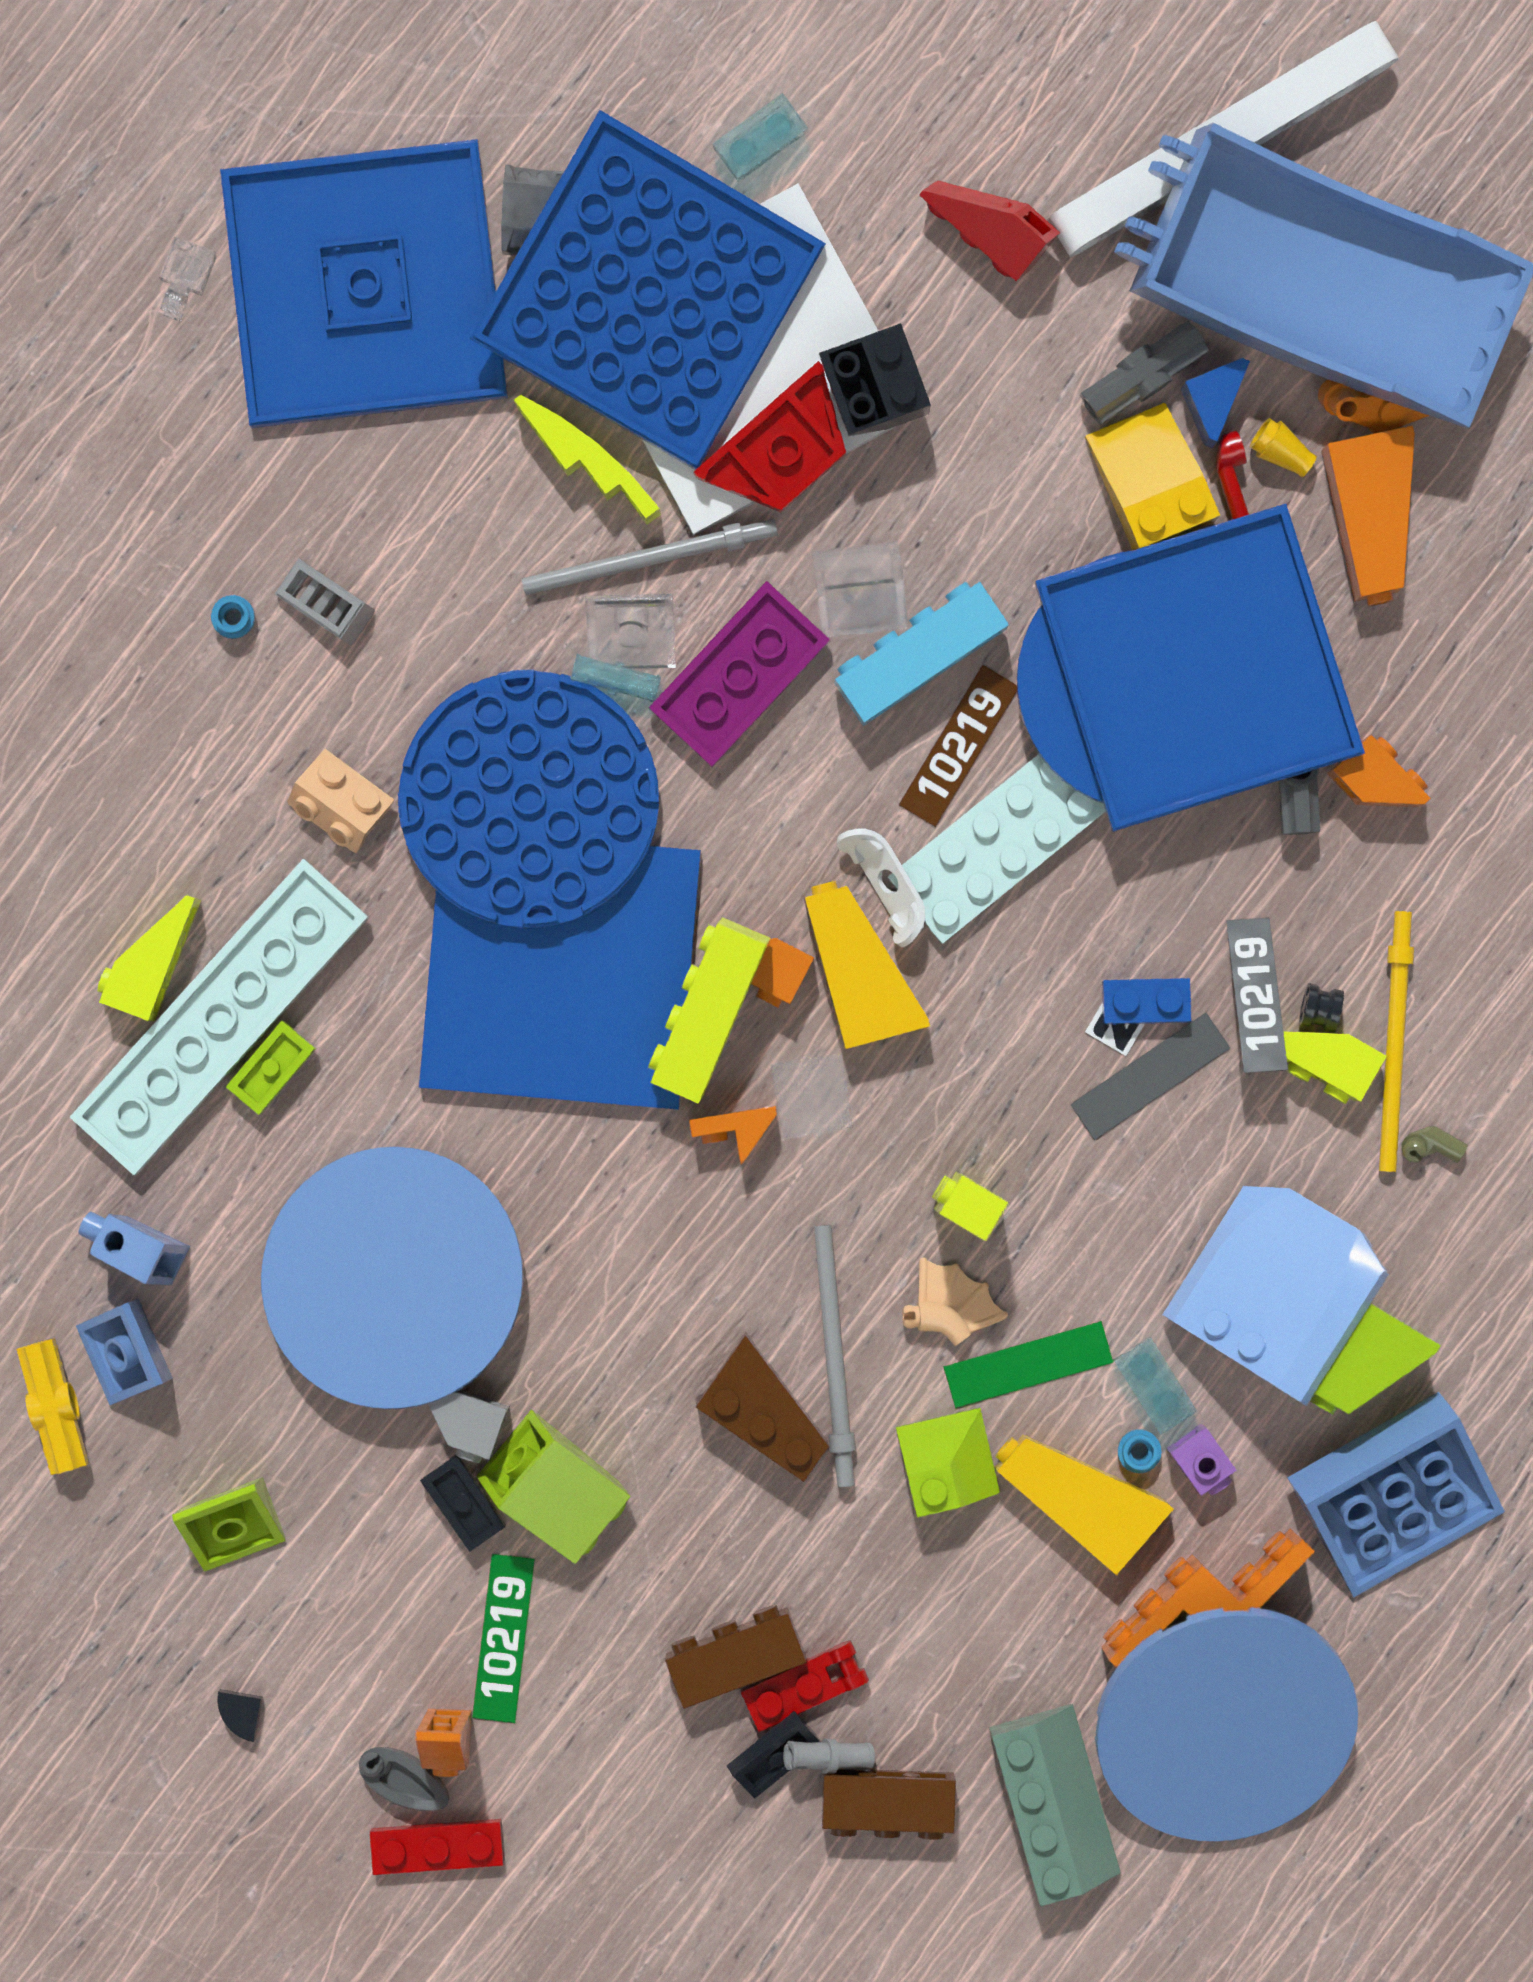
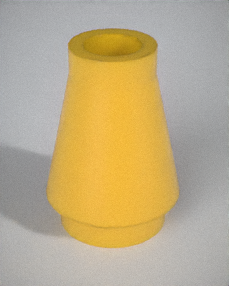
M1271 418L1262 424L1250 443V448L1257 452L1256 457L1292 471L1300 477H1304L1309 472L1317 458L1282 421L1276 423Z

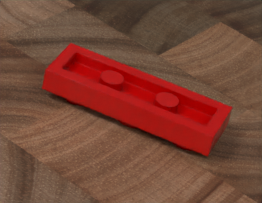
M501 1819L371 1828L370 1830L373 1875L504 1865Z

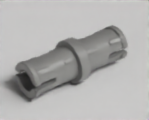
M829 1738L823 1739L821 1743L788 1741L783 1753L784 1765L787 1770L814 1769L821 1770L824 1774H834L837 1770L871 1771L870 1768H873L875 1762V1752L871 1743H838L836 1739Z

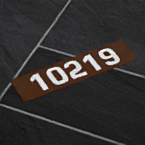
M985 665L981 666L900 801L899 806L936 827L1016 694L1017 685Z

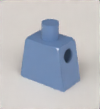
M89 1212L79 1227V1235L94 1242L90 1249L92 1256L145 1284L172 1285L190 1248L189 1245L123 1215L109 1214L104 1218L94 1212Z

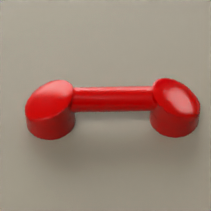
M1237 431L1222 435L1216 458V472L1218 473L1233 520L1249 515L1234 467L1247 463L1245 449Z

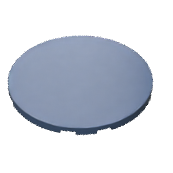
M381 1147L359 1151L328 1164L308 1178L291 1195L277 1216L266 1242L261 1270V1292L268 1324L276 1342L292 1365L305 1378L323 1391L356 1405L380 1409H407L438 1401L459 1391L482 1374L505 1345L513 1330L518 1316L524 1283L523 1260L516 1231L507 1212L491 1190L473 1173L454 1161L429 1151L406 1147Z
M1223 1608L1208 1610L1187 1616V1621L1165 1631L1159 1629L1136 1646L1118 1665L1110 1677L1098 1705L1095 1745L1099 1763L1109 1788L1118 1801L1142 1822L1161 1832L1184 1839L1197 1841L1242 1839L1265 1833L1296 1818L1316 1803L1334 1784L1344 1769L1355 1743L1358 1728L1357 1697L1348 1671L1338 1653L1325 1638L1303 1622L1281 1613L1259 1608H1249V1611L1224 1612Z

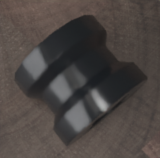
M1308 983L1301 1004L1299 1025L1309 1027L1312 1024L1322 1025L1325 1031L1335 1032L1343 1008L1344 991L1333 989L1327 992L1321 990L1316 984Z

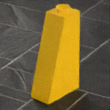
M836 881L811 887L812 895L805 897L804 900L845 1049L930 1027L927 1015L847 886L838 888Z
M1024 1434L1017 1441L1013 1437L1008 1439L995 1455L999 1460L995 1466L997 1472L1115 1575L1122 1570L1174 1510L1163 1498Z

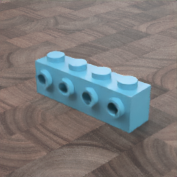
M964 582L945 596L948 603L935 612L931 606L925 608L909 620L913 627L900 636L897 635L895 630L888 633L873 644L877 650L864 660L859 655H856L837 668L840 676L835 679L834 684L863 726L1007 630L1008 622L981 582L972 587L967 582Z

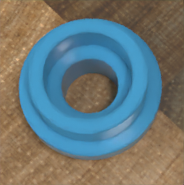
M228 595L215 603L211 612V621L213 627L220 635L229 639H238L247 635L253 628L255 612L252 605L243 597ZM231 610H238L241 613V620L236 625H229L226 621V616Z
M1143 1429L1132 1430L1121 1438L1117 1449L1118 1458L1127 1470L1134 1473H1146L1154 1469L1159 1463L1161 1445L1151 1432ZM1137 1443H1143L1147 1447L1146 1455L1140 1459L1134 1458L1131 1454L1132 1447Z

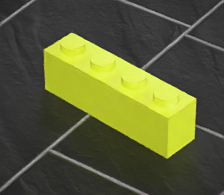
M724 917L721 918L716 927L708 925L698 948L705 951L704 957L699 967L691 965L681 988L688 991L682 1007L674 1005L665 1025L666 1029L672 1031L666 1046L657 1045L648 1068L655 1070L650 1083L699 1104L771 939L770 937Z

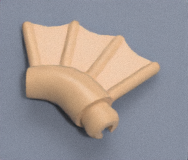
M921 1258L919 1260L917 1306L906 1305L902 1310L903 1325L908 1329L918 1327L919 1331L941 1332L949 1338L954 1346H957L968 1338L971 1333L1005 1320L1008 1317V1313L994 1304L989 1294V1284L971 1280L960 1269L959 1264L940 1266L927 1261L926 1258Z

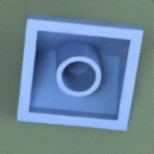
M139 1299L125 1303L76 1325L109 1405L172 1379Z

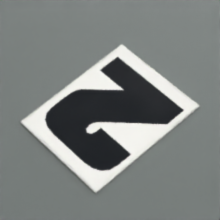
M1101 1004L1085 1032L1127 1056L1145 1024L1103 1025V1006Z

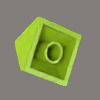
M263 1477L182 1507L172 1515L174 1524L204 1572L286 1541Z

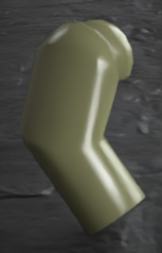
M1429 1126L1409 1133L1404 1138L1401 1147L1404 1158L1412 1163L1420 1162L1423 1157L1436 1152L1458 1163L1466 1152L1468 1144L1436 1126Z

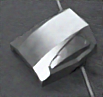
M505 164L501 220V249L503 255L518 254L564 171L534 170Z

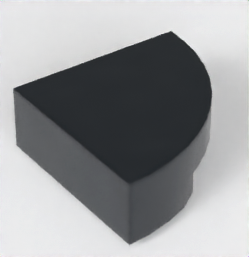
M222 1689L218 1691L217 1703L221 1718L225 1725L238 1737L251 1742L256 1740L263 1696Z

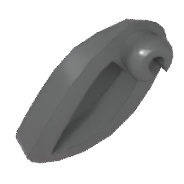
M390 1747L371 1748L361 1756L359 1760L360 1775L368 1786L390 1803L417 1811H437L444 1809L448 1805L449 1793L438 1776L432 1774L431 1769H422L421 1762L417 1757Z

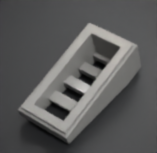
M299 558L275 593L276 596L349 645L354 644L375 611L372 607ZM309 575L313 580L298 600L294 596ZM322 586H325L326 590L314 608L311 609L309 607ZM340 596L341 600L329 618L326 619L324 615L336 597Z

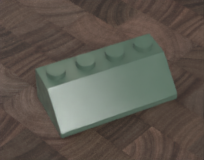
M1073 1704L989 1727L1040 1907L1083 1895L1120 1874V1868Z

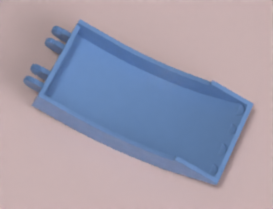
M1215 123L1197 129L1191 144L1171 136H1162L1158 146L1165 152L1183 159L1180 170L1162 161H1152L1150 164L1149 173L1172 184L1173 187L1157 226L1132 216L1126 222L1125 227L1131 233L1150 241L1146 252L1130 243L1118 242L1115 254L1139 266L1130 292L1286 363L1368 395H1373L1441 420L1470 428L1532 279V262L1462 228L1456 229L1328 178Z

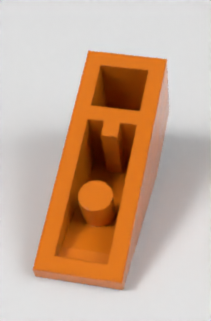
M427 1710L416 1730V1745L422 1769H433L432 1774L440 1777H454L459 1775V1770L466 1771L470 1760L471 1710Z

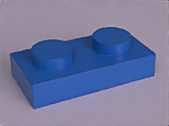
M1190 978L1103 980V1025L1190 1023Z

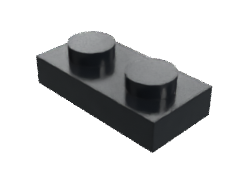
M454 1455L421 1478V1483L469 1552L506 1527V1523L460 1457Z
M795 1711L726 1765L731 1775L754 1799L790 1771L786 1769L783 1759L784 1747L788 1744V1741L821 1743L817 1734Z

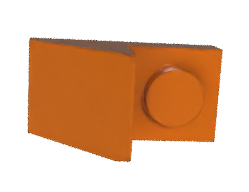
M776 1106L690 1119L692 1137L701 1136L702 1144L728 1140L727 1132L735 1130L740 1164L742 1165L776 1117Z

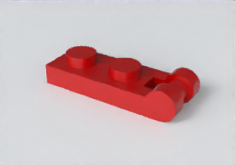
M852 1641L842 1642L806 1659L807 1663L767 1677L741 1689V1695L758 1732L780 1723L793 1711L797 1714L802 1713L844 1692L854 1690L866 1684L869 1678L865 1669H859L853 1656L857 1652ZM838 1663L843 1676L832 1681L826 1667Z

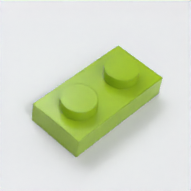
M282 1020L227 1084L226 1088L254 1112L261 1115L317 1048Z

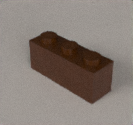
M771 1605L752 1614L754 1620L738 1626L736 1620L728 1621L712 1628L713 1635L697 1641L695 1635L672 1643V1651L666 1653L665 1662L683 1709L807 1663L806 1654L788 1607L778 1610L777 1605Z
M837 1770L834 1774L823 1773L822 1829H831V1835L840 1837L856 1836L857 1830L874 1831V1836L880 1838L900 1837V1832H918V1837L922 1839H943L944 1833H954L956 1791L954 1772Z

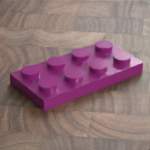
M766 581L648 708L713 768L825 648L830 639Z

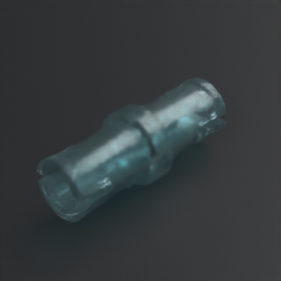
M580 654L576 655L570 681L573 682L578 681L607 689V694L616 696L617 692L646 699L650 702L655 701L661 680L659 675L655 676L625 668L623 662L615 661L614 664L584 657Z

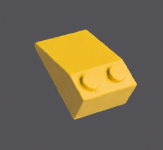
M1162 403L1085 436L1132 551L1194 532L1215 523L1219 518L1220 513L1205 477L1166 403Z

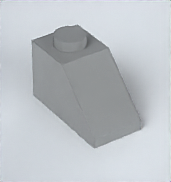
M461 1389L438 1401L428 1403L447 1444L457 1448L456 1456L475 1463H480L482 1457L490 1459L493 1456L510 1406Z

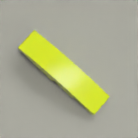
M522 395L514 399L517 409L567 476L582 466L607 501L622 491L647 525L661 515L660 508L635 478L597 442L561 416Z

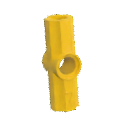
M55 1338L17 1348V1354L28 1393L25 1395L28 1416L34 1430L39 1431L50 1475L60 1474L88 1465L89 1461L77 1421L80 1418L77 1396L72 1384L66 1381Z

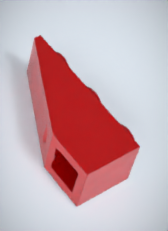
M939 180L922 190L919 194L927 202V207L935 216L949 221L960 231L959 235L966 244L976 249L979 248L992 260L993 267L1000 274L1011 277L1015 281H1018L1034 267L1060 234L1053 225L1027 203Z

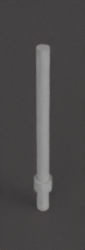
M770 519L745 526H740V522L723 526L724 531L522 578L525 595L723 548H728L729 552L745 548V543L778 536L775 520Z
M831 1225L814 1226L833 1433L828 1435L830 1453L835 1455L837 1487H849L855 1485L852 1451L856 1450L854 1432H850L832 1228Z

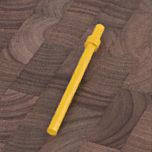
M1394 911L1393 944L1388 945L1387 963H1391L1379 1157V1171L1396 1172L1408 970L1409 964H1413L1414 947H1410L1412 912Z

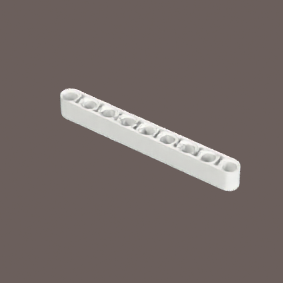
M1373 21L1177 139L1191 144L1197 129L1215 123L1258 145H1262L1379 75L1396 63L1399 57L1377 21ZM1160 148L1053 213L1047 220L1060 232L1058 238L1068 255L1074 257L1124 228L1129 217L1140 218L1164 204L1169 197L1173 185L1149 173L1150 164L1152 161H1162L1180 170L1183 159L1169 154Z

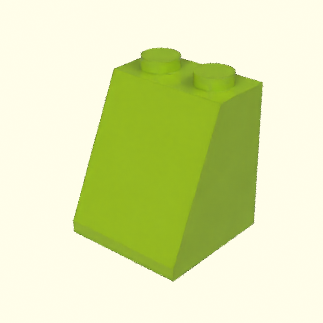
M1370 1304L1313 1394L1310 1402L1332 1415L1335 1414L1338 1408L1350 1414L1435 1355L1441 1345L1373 1304Z
M532 1409L476 1476L498 1509L574 1564L578 1562L582 1555L588 1554L595 1547L600 1533L610 1521L616 1520L622 1514L626 1502L631 1497L614 1476Z

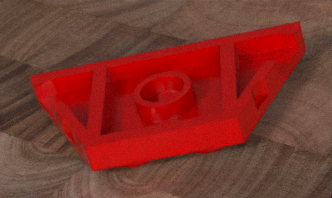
M819 361L816 362L693 472V475L700 481L778 512L784 511L846 456V449L839 430L823 365Z

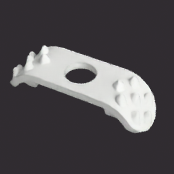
M866 828L853 829L840 834L837 837V847L840 851L849 854L855 864L861 865L891 916L888 920L894 928V943L900 947L907 946L924 928L925 907L891 846L880 834ZM883 870H889L896 876L898 880V890L896 892L890 891L884 885L882 880Z

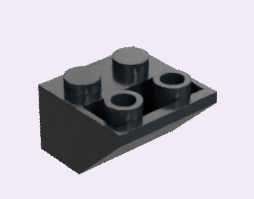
M901 323L819 353L848 437L890 429L929 414L931 403Z

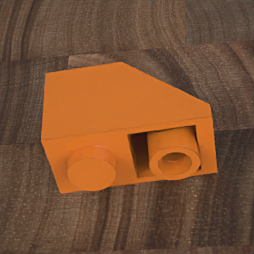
M1372 735L1364 738L1361 741L1365 751L1364 755L1338 762L1327 773L1355 805L1419 807L1431 799L1425 792L1428 788L1425 781L1414 770L1409 769L1406 772L1395 760L1398 753L1382 737H1379L1377 740Z
M778 938L770 939L751 983L752 986L759 989L756 997L776 1008H779L782 1001L790 1005L814 957Z

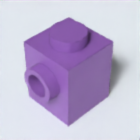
M1203 1424L1198 1425L1166 1448L1194 1489L1201 1496L1207 1491L1212 1496L1226 1488L1232 1482L1229 1476L1237 1471Z

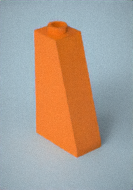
M1413 425L1328 443L1322 449L1354 602L1367 600L1368 606L1385 604L1394 601L1392 594L1404 588L1415 439Z

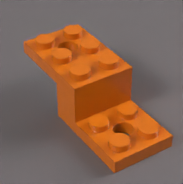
M1289 1529L1285 1534L1278 1531L1263 1546L1262 1550L1265 1554L1257 1563L1253 1565L1251 1562H1248L1235 1574L1232 1579L1235 1585L1230 1590L1193 1554L1187 1560L1180 1557L1166 1570L1164 1576L1167 1580L1156 1591L1153 1588H1149L1138 1598L1134 1604V1608L1137 1611L1126 1622L1119 1619L1107 1630L1103 1636L1106 1642L1102 1649L1109 1661L1117 1668L1136 1646L1159 1629L1164 1630L1183 1610L1189 1615L1220 1608H1223L1224 1612L1249 1611V1608H1260L1315 1551L1292 1529Z

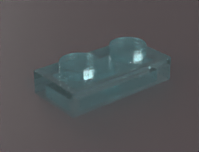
M782 93L715 141L713 148L737 182H739L808 133V127Z
M1151 1337L1144 1339L1113 1359L1160 1435L1198 1412Z

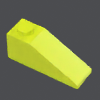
M186 895L114 961L112 969L105 968L97 991L102 993L99 1003L147 1021L156 1020L201 900Z

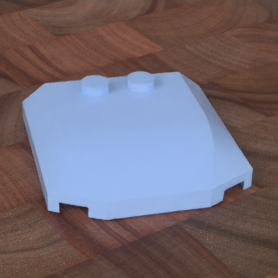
M1243 1186L1162 1315L1302 1404L1307 1405L1389 1274L1371 1248L1372 1245L1368 1238L1359 1229L1290 1188Z

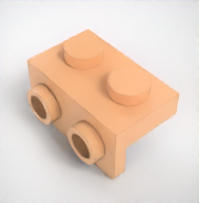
M324 749L295 782L287 802L293 807L299 817L306 821H312L327 832L333 842L357 853L362 847L366 836L391 809L394 799L335 755Z

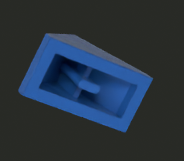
M1240 358L1185 381L1182 386L1181 392L1204 446L1213 448L1217 443L1250 363L1249 360Z

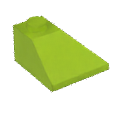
M980 1407L896 1427L917 1518L961 1508L1000 1493Z

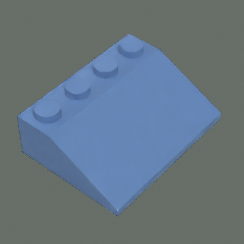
M1440 1392L1435 1393L1287 1477L1306 1515L1353 1597L1358 1596L1505 1512L1459 1416Z

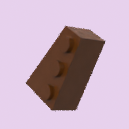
M745 1331L697 1401L695 1408L805 1482L829 1447L828 1440Z

